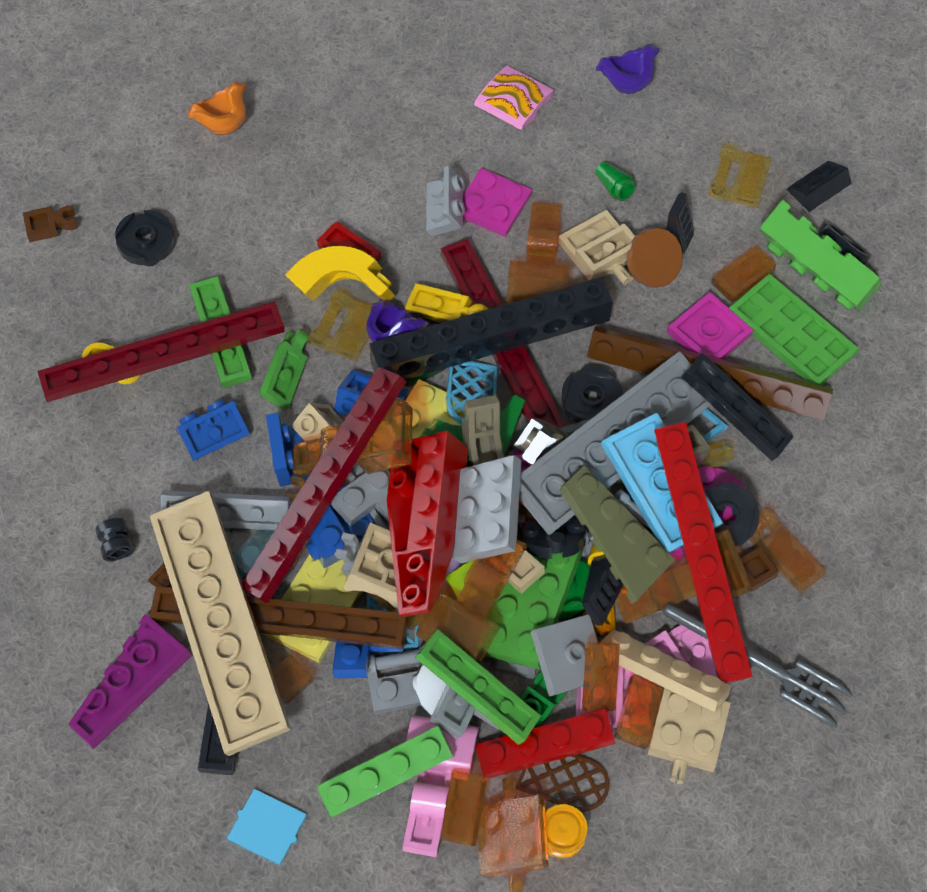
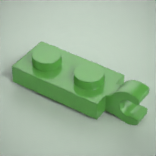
M300 328L296 330L295 335L290 331L287 332L284 342L278 343L259 392L260 396L283 410L290 406L308 358L302 353V349L308 339V334Z

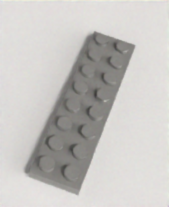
M680 351L520 474L519 500L548 535L552 534L575 515L559 489L583 466L607 489L620 479L616 469L601 446V442L604 439L655 413H658L665 427L682 422L688 424L711 406L681 377L691 364Z

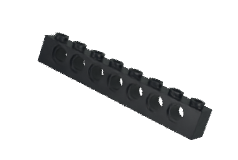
M600 277L369 343L371 365L374 372L378 367L400 375L404 380L608 322L611 317L613 301L603 278Z

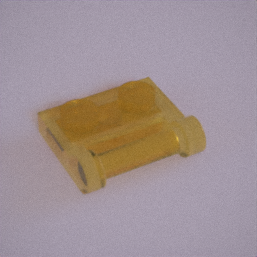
M730 144L723 145L719 153L721 158L714 183L709 187L708 195L713 198L758 208L772 158L740 151ZM733 161L740 163L734 187L729 189L726 188L725 184Z
M334 291L330 297L331 304L316 330L311 331L307 341L311 345L357 362L369 340L366 322L372 306L351 299L341 291ZM341 308L346 309L348 313L333 340L327 338L326 335Z

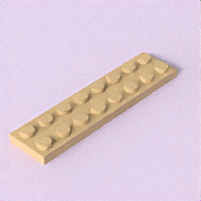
M207 491L150 515L224 753L230 756L290 731L291 728L213 495L210 491Z

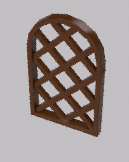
M574 755L570 757L577 760L566 764L564 758L559 759L562 766L551 770L548 763H545L544 766L547 773L538 777L535 776L531 767L527 768L532 779L522 783L527 769H523L516 789L558 805L567 804L573 806L570 803L580 800L583 807H574L581 812L594 810L603 804L608 796L610 783L607 773L601 765L586 757ZM584 762L593 765L597 769L589 772ZM580 763L585 774L573 778L569 767ZM565 770L570 781L558 785L553 774ZM601 772L605 783L596 787L591 776ZM550 777L554 788L543 792L538 781ZM587 778L592 789L580 793L576 782ZM534 783L538 792L524 787ZM572 785L577 796L565 800L561 789ZM605 788V793L601 798L598 791ZM557 791L561 801L547 795ZM595 793L599 802L587 807L583 797Z

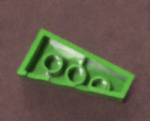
M782 200L760 226V230L768 243L767 250L777 258H780L782 255L791 261L789 266L798 274L803 276L806 272L814 278L812 283L824 293L830 290L838 297L835 300L846 310L849 311L853 307L859 312L882 286L880 277L850 253L841 254V247L829 236L823 235L820 238L817 235L819 233L818 230L812 226V223L804 216L799 218V220L796 219L790 211L791 206Z

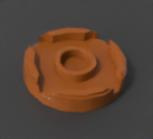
M651 228L638 233L631 241L633 244L627 253L628 269L638 283H642L647 287L658 288L667 286L676 279L681 270L683 260L681 245L677 238L665 229Z

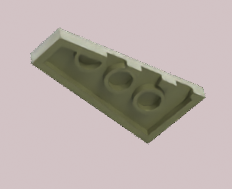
M585 466L559 489L581 525L588 527L594 538L592 540L598 552L603 551L612 565L609 568L616 580L620 579L628 591L626 596L631 604H633L667 570L675 559Z

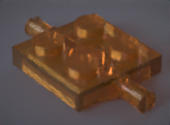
M514 777L502 779V800L493 804L476 807L479 872L483 877L507 876L509 892H523L522 875L533 869L549 867L544 798L540 795L523 798L517 797V779Z

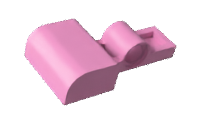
M412 715L406 741L437 725L429 721L430 718ZM468 725L463 736L457 739L443 730L455 756L418 774L412 792L410 813L402 846L404 852L437 857L452 779L454 777L470 780L479 727Z

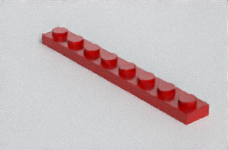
M682 422L654 429L717 678L725 683L752 678L750 664L687 424Z

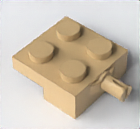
M607 210L558 236L559 245L589 281L600 277L603 278L610 274H615L624 286L627 285V282L629 284L633 280V276L624 266L628 264L627 253L631 249L633 244L631 241L635 235L625 223L619 225Z
M664 688L648 755L674 762L669 778L671 782L675 783L679 770L677 784L684 783L687 765L714 772L731 702L724 701L717 711L713 712Z

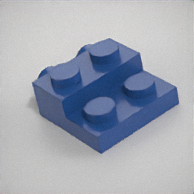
M347 485L341 487V488L338 490V492L341 491L343 488H345ZM329 505L308 538L309 542L306 543L311 558L314 561L319 559L323 568L340 561L341 559H337L334 554L336 549L344 550V541L341 539L343 533L354 534L358 542H362L369 524H374L369 513L350 526Z

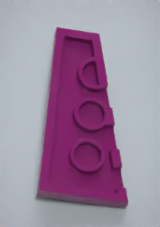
M146 613L140 620V627L134 636H129L122 646L123 652L114 664L110 663L103 673L105 677L97 689L91 690L68 723L72 731L92 749L96 748L191 657L188 649L153 619L149 618Z

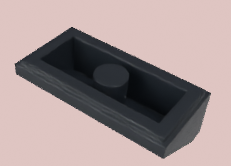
M827 161L789 186L786 190L810 212L851 185L849 170L847 167Z

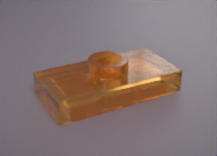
M586 643L582 710L594 712L606 708V711H615L619 643Z
M452 770L441 840L468 846L477 845L487 776Z

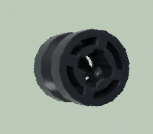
M112 518L96 526L97 538L102 542L100 550L103 560L113 562L130 557L133 554L132 541L127 538L129 530L126 520Z

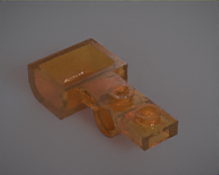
M532 202L526 261L510 260L506 304L568 287L570 265L555 264L561 205Z
M395 399L356 463L367 474L411 464L413 408L405 400ZM340 426L324 427L321 430L320 438L294 444L293 472L298 477L312 473Z
M722 529L716 531L715 535L732 598L752 591V586L729 530ZM683 546L680 548L686 563L672 569H667L633 604H631L626 596V593H628L627 589L623 588L615 602L625 624L662 610L668 603L674 605L696 596Z
M516 539V551L476 559L466 574L465 586L457 600L439 592L432 611L425 613L416 636L427 641L431 634L438 629L480 664L501 626L490 621L487 617L524 554L527 545Z

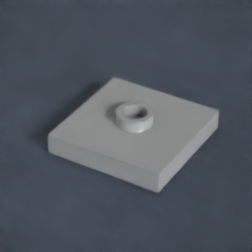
M589 615L530 631L549 696L609 679Z

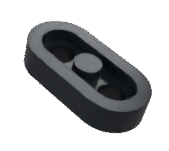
M825 221L818 230L821 237L825 235L834 240L841 247L843 255L848 252L864 265L871 258L870 253L831 222Z

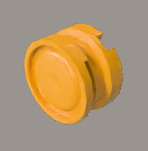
M567 804L555 805L547 809L541 818L538 831L539 842L543 849L551 856L558 858L572 857L579 853L585 844L588 832L587 820L582 812L574 806Z

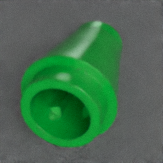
M607 161L597 166L595 174L613 199L624 201L634 193L636 184L631 175L609 164Z

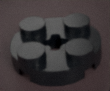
M144 210V214L136 216L134 213L127 215L119 222L115 230L118 251L126 261L136 265L148 267L156 265L171 253L175 244V234L169 219L165 215L153 210ZM147 234H151L150 240L140 241L139 236L145 237Z
M586 367L581 369V372L575 375L572 373L567 377L562 387L561 403L567 417L575 422H581L595 417L621 397L623 389L621 384L619 386L615 381V376L611 372L598 367ZM590 392H596V397L599 400L594 402L588 401L584 395L587 396L590 395Z
M723 483L710 488L705 494L717 514L719 511L724 512L726 507L732 508V514L736 515L735 521H729L728 525L721 524L714 529L718 546L720 548H733L744 545L755 534L759 525V509L755 499L746 489L736 484Z
M574 515L552 534L548 535L538 521L531 517L521 524L523 547L528 553L539 558L552 559L551 553H562V558L570 557L584 548L586 544V525H581L578 518Z

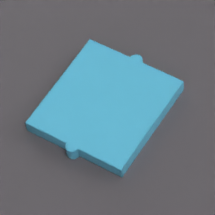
M254 789L243 810L237 812L238 819L227 840L281 865L291 844L297 842L296 835L307 814Z

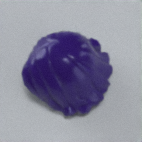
M647 44L636 51H628L622 56L601 58L596 66V71H601L620 93H637L652 82L654 58L659 53V48L654 47L652 44Z
M381 300L380 302L373 303L366 322V331L371 341L376 342L431 326V324L422 317H416L412 312H407L405 308H400L397 305H392L389 301Z

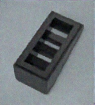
M681 192L678 194L669 212L666 230L677 238L681 245L682 253H685L694 236V226L687 194Z
M605 554L593 557L582 600V606L596 626L604 624L624 586L620 579L616 580L609 568L612 565Z

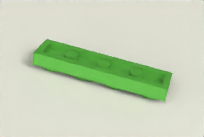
M218 276L189 284L201 323L230 315ZM241 345L211 354L222 388L252 380Z
M438 629L431 634L415 656L419 662L518 745L526 740L541 715Z
M438 725L316 787L332 818L455 755L441 726Z

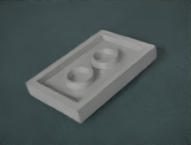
M512 455L460 469L454 559L458 562L465 563L516 551L521 460L516 456Z

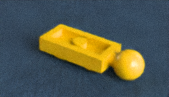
M415 283L405 306V310L412 312L416 317H422L439 323L488 310V308L483 304L470 306L472 301L469 296Z

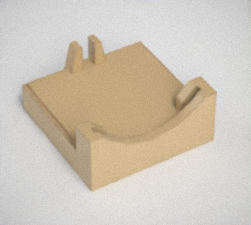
M370 523L343 589L347 591H365L378 595L387 600L399 612L390 531Z

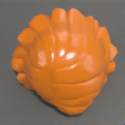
M234 81L229 87H225L224 90L217 91L211 99H205L204 101H199L198 104L190 105L187 114L188 118H194L216 135L233 133L246 120V107L243 97L246 83Z

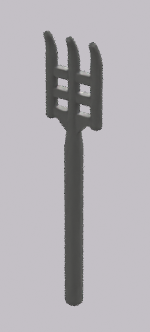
M668 603L663 607V615L707 639L702 621ZM745 646L750 664L769 675L781 679L784 690L780 692L781 698L832 727H837V723L830 716L817 708L822 701L840 712H844L845 709L839 702L825 694L828 686L846 696L852 697V693L843 684L801 660L796 661V668L785 670L777 663ZM802 671L809 674L806 682L799 679ZM815 678L822 682L819 690L812 686ZM794 686L801 689L798 697L791 694ZM807 694L815 697L811 705L804 701Z

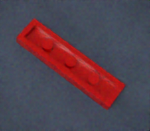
M605 708L533 728L526 740L519 745L507 735L476 744V750L484 779H489L614 745L615 740Z

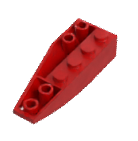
M449 431L396 442L393 445L386 500L399 615L402 617L432 611L451 561L455 545L460 469L466 468L468 448Z

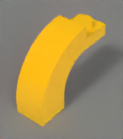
M332 246L311 252L299 260L285 274L312 301L317 299L331 284L345 279L363 283L385 302H390L395 297L389 289L392 283L380 273L382 267L367 253L352 247Z

